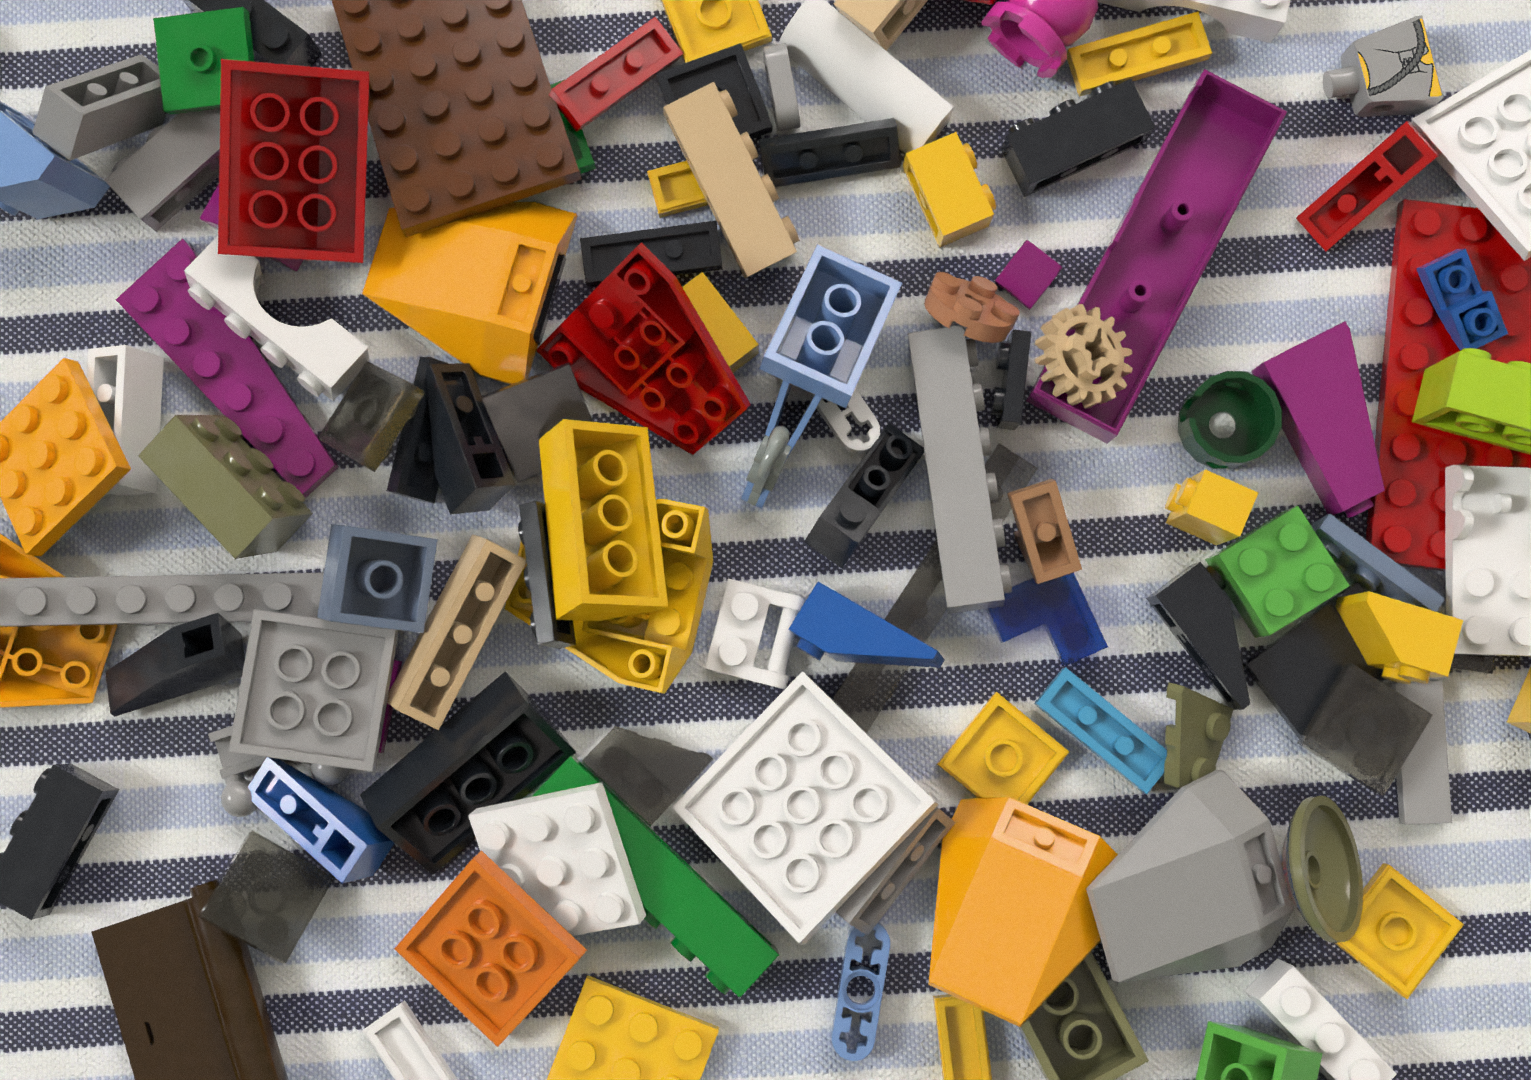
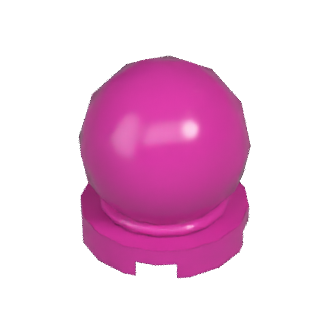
M1007 0V2H996L981 23L983 26H990L992 32L987 39L1011 63L1020 68L1026 61L1040 68L1037 71L1038 77L1052 78L1067 60V50L1065 47L1072 45L1090 29L1098 9V0Z

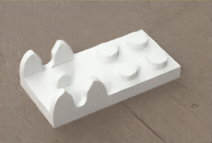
M1451 465L1446 467V615L1463 620L1454 654L1531 657V468Z

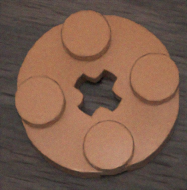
M937 272L924 301L926 310L942 325L950 328L954 321L967 327L963 336L989 343L1004 341L1013 329L1020 314L1017 307L995 294L998 289L995 283L980 276L972 277L970 282L945 272Z

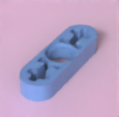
M879 922L872 930H874L875 938L881 940L882 943L880 947H872L869 959L870 965L879 964L877 972L864 966L850 968L852 959L861 963L863 950L861 945L855 943L857 936L864 937L865 934L853 926L847 934L831 1039L837 1054L849 1061L864 1059L871 1053L875 1044L890 951V937L884 926ZM857 976H865L874 983L873 996L863 1003L851 1000L847 994L848 983ZM844 1007L857 1013L871 1011L870 1019L860 1015L859 1031L861 1035L866 1036L865 1042H857L855 1049H848L846 1040L839 1038L841 1032H849L851 1028L852 1015H842Z

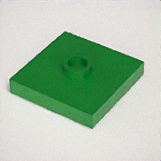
M244 7L153 18L163 112L171 115L220 109L221 59L255 62L249 10Z

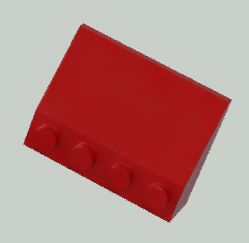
M221 59L218 254L363 263L369 71Z

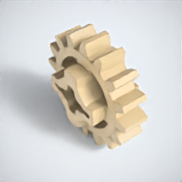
M1079 304L1070 310L1068 308L1063 309L1053 315L1050 321L1041 326V330L1045 335L1035 340V345L1039 349L1044 350V354L1035 359V364L1046 366L1047 372L1042 375L1041 380L1043 382L1052 380L1056 384L1052 393L1055 397L1067 393V403L1074 406L1082 402L1084 408L1088 409L1116 397L1115 393L1125 389L1127 384L1122 377L1132 373L1133 368L1124 363V358L1131 355L1132 350L1122 348L1120 341L1126 337L1125 332L1115 333L1112 330L1115 319L1111 316L1102 321L1100 319V308L1095 307L1086 312L1083 304ZM1069 329H1075L1073 335L1066 336ZM1102 377L1098 384H1092L1094 379Z

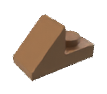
M1048 479L1007 493L1018 531L1014 532V537L1035 583L1040 584L1082 570L1056 480Z

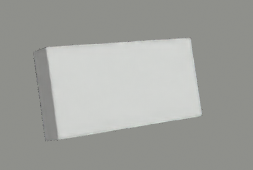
M405 1000L362 1030L395 1080H457Z

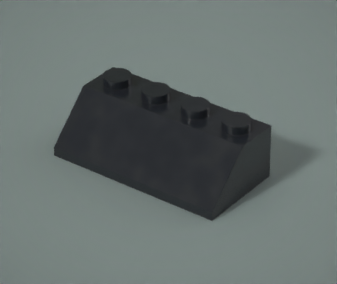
M505 671L442 724L439 730H435L363 791L360 796L376 828L433 875L476 839L468 817L470 813L476 808L524 798L559 768L569 756L574 755L576 750L532 697Z

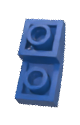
M1466 248L1456 249L1416 268L1437 315L1460 351L1464 348L1477 349L1508 334L1492 291H1482Z

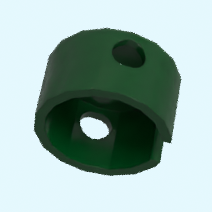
M1225 371L1209 377L1185 398L1178 413V434L1184 449L1197 462L1212 469L1231 470L1261 457L1275 444L1282 428V409L1275 392L1263 379L1245 371ZM1225 412L1233 418L1235 430L1230 437L1218 438L1211 432L1209 421L1214 414Z

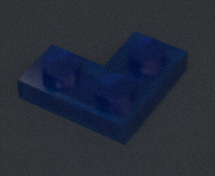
M1074 572L1040 584L1035 583L1034 578H1031L1013 586L1012 593L1004 594V606L985 609L1001 643L1044 625L1063 667L1108 647Z

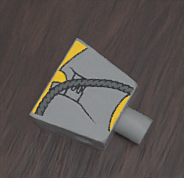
M1422 15L1357 39L1341 55L1342 68L1329 70L1323 74V89L1327 98L1349 95L1353 112L1358 117L1421 114L1444 98Z

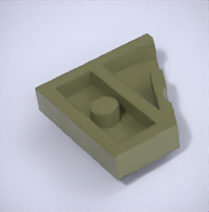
M1169 682L1166 698L1176 700L1175 725H1166L1165 730L1167 757L1164 764V783L1180 789L1216 770V763L1223 741L1230 731V720L1234 709L1185 686Z

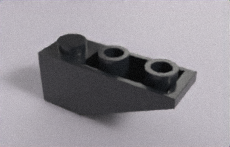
M888 424L822 512L804 542L837 566L843 568L924 454V447L891 424Z
M219 613L172 627L106 671L110 714L114 717L242 677L245 662L242 634Z

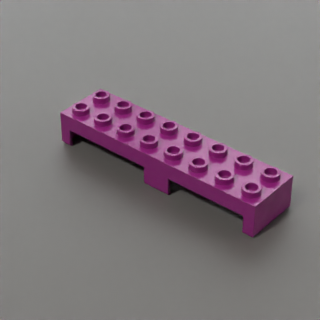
M1205 69L1191 88L1077 305L1083 304L1086 312L1095 307L1100 308V319L1102 321L1112 316L1115 319L1112 330L1115 333L1125 332L1126 337L1120 343L1122 348L1131 349L1132 354L1124 358V363L1133 368L1132 373L1122 377L1127 384L1126 388L1115 393L1116 397L1101 405L1097 404L1085 409L1082 402L1071 406L1067 403V393L1055 397L1052 393L1056 384L1052 380L1048 382L1041 380L1042 375L1047 372L1044 365L1026 402L1106 444L1118 435L1287 111ZM1069 329L1066 336L1073 335L1075 329ZM1102 377L1094 379L1092 384H1098Z

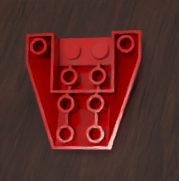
M642 242L536 349L553 368L569 362L581 390L640 425L648 427L652 432L691 455L700 450L751 404L677 277Z

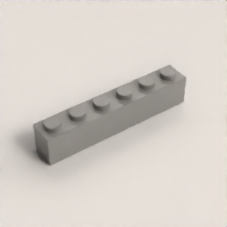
M962 325L908 333L948 614L1002 607L1005 602L1004 594L1012 593L1009 565L999 564L997 547L1005 546L1003 523L1001 518H992L990 504L991 501H998L995 473L986 474L983 456L992 455L988 427L979 429L977 411L985 410L981 383L972 384L970 367L978 366L976 344L974 339H966L963 336L965 331Z

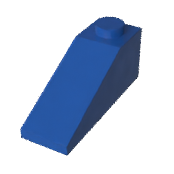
M819 581L788 629L800 639L796 647L819 661L824 654L839 662L940 668L945 661L936 649Z
M267 757L248 786L251 792V801L342 884L373 876L395 844L376 828L370 814L365 809L280 759Z

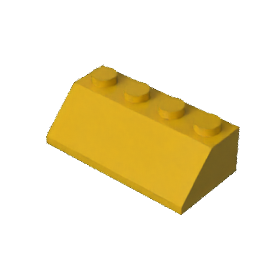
M563 419L539 439L556 620L603 621L667 608L668 600L648 427Z

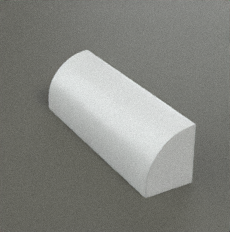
M805 0L785 28L779 44L786 43L789 58L866 122L894 118L898 130L899 149L905 154L931 143L949 123L954 106L825 0Z

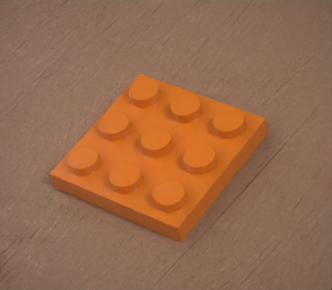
M482 850L466 865L394 948L497 1047L587 951L582 944Z

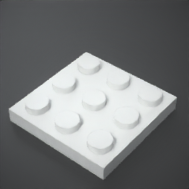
M602 782L476 808L468 815L480 851L482 850L572 936L637 925L646 917Z

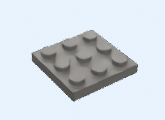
M254 609L228 752L375 772L399 631Z

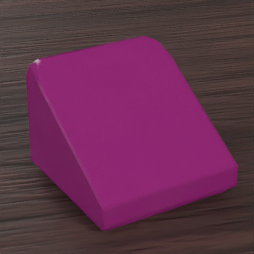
M1026 240L994 282L1030 310L1058 276L1062 266L1033 243Z

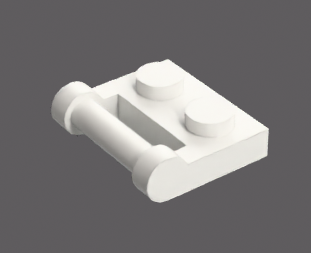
M728 578L704 669L785 690L789 679L785 672L795 635L788 629L807 598ZM769 605L783 608L768 668L764 670L754 667Z

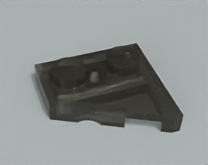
M615 726L582 760V763L651 827L713 758L703 752L691 751L672 745V743L657 738L651 739L638 735L637 732Z

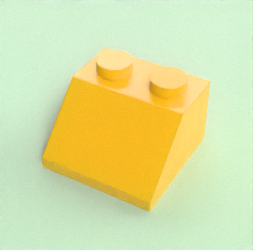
M1370 591L1337 598L1335 607L1368 665L1383 669L1381 677L1409 685L1411 681L1428 684L1429 678L1448 677L1463 620Z

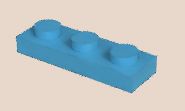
M1066 667L1060 670L1034 704L1143 794H1148L1164 774L1167 750Z

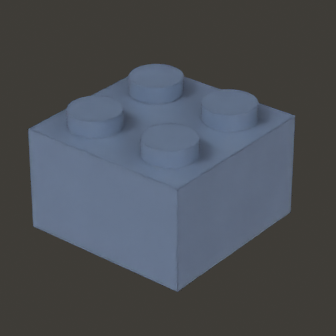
M331 524L317 617L331 622L424 633L438 539Z

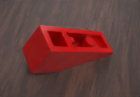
M1406 121L1300 213L1296 219L1317 243L1327 251L1440 154L1410 121Z

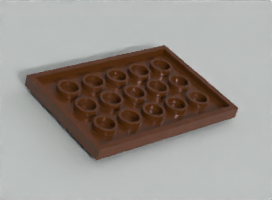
M332 0L352 69L369 71L368 122L401 230L406 237L582 179L557 103L549 96L552 88L522 0Z

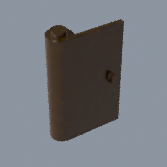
M218 879L189 888L192 898L91 932L135 1080H288L230 885L220 888Z

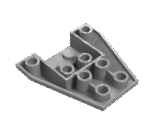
M1215 770L1181 787L1086 888L1113 981L1117 982L1238 967L1270 949L1294 911L1270 820L1223 770Z

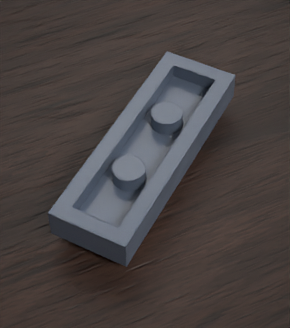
M1328 514L1311 524L1334 562L1351 573L1352 580L1355 583L1358 582L1362 588L1376 591L1380 595L1437 612L1445 600L1444 597L1333 515Z

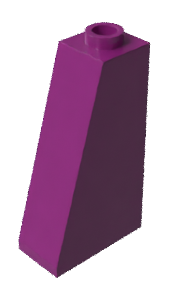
M1344 321L1261 363L1251 372L1254 376L1263 379L1275 392L1282 409V430L1327 514L1335 515L1344 511L1347 517L1350 518L1373 507L1374 504L1370 498L1385 491L1352 336L1349 326Z

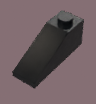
M469 363L430 364L426 368L434 469L449 513L451 515L489 511L516 484L482 400V395Z
M1201 562L1188 566L1146 599L1228 707L1234 710H1244L1251 703L1230 599L1223 592L1226 585L1215 569L1211 566L1205 568Z

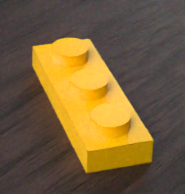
M1197 11L1068 48L1067 61L1078 95L1081 97L1090 94L1095 88L1109 81H1115L1116 85L1129 79L1136 81L1206 61L1210 58L1212 51L1199 12Z

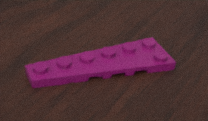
M182 238L126 289L116 301L224 416L237 424L242 431V435L257 450L261 451L271 460L273 468L288 483L295 486L303 494L304 498H307L339 466L305 415L301 413L295 400L285 385L281 383L267 362V358L249 335L246 339L240 337L225 323L224 319L226 316L214 306L210 310L205 309L188 293L190 287L184 270L198 255L191 245Z

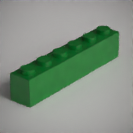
M571 755L532 797L601 783L602 781L575 755ZM603 783L646 913L644 919L655 929L660 924H663L675 936L670 943L683 957L690 962L697 957L710 969L705 976L721 993L726 995L732 990L740 998L779 956L778 949Z

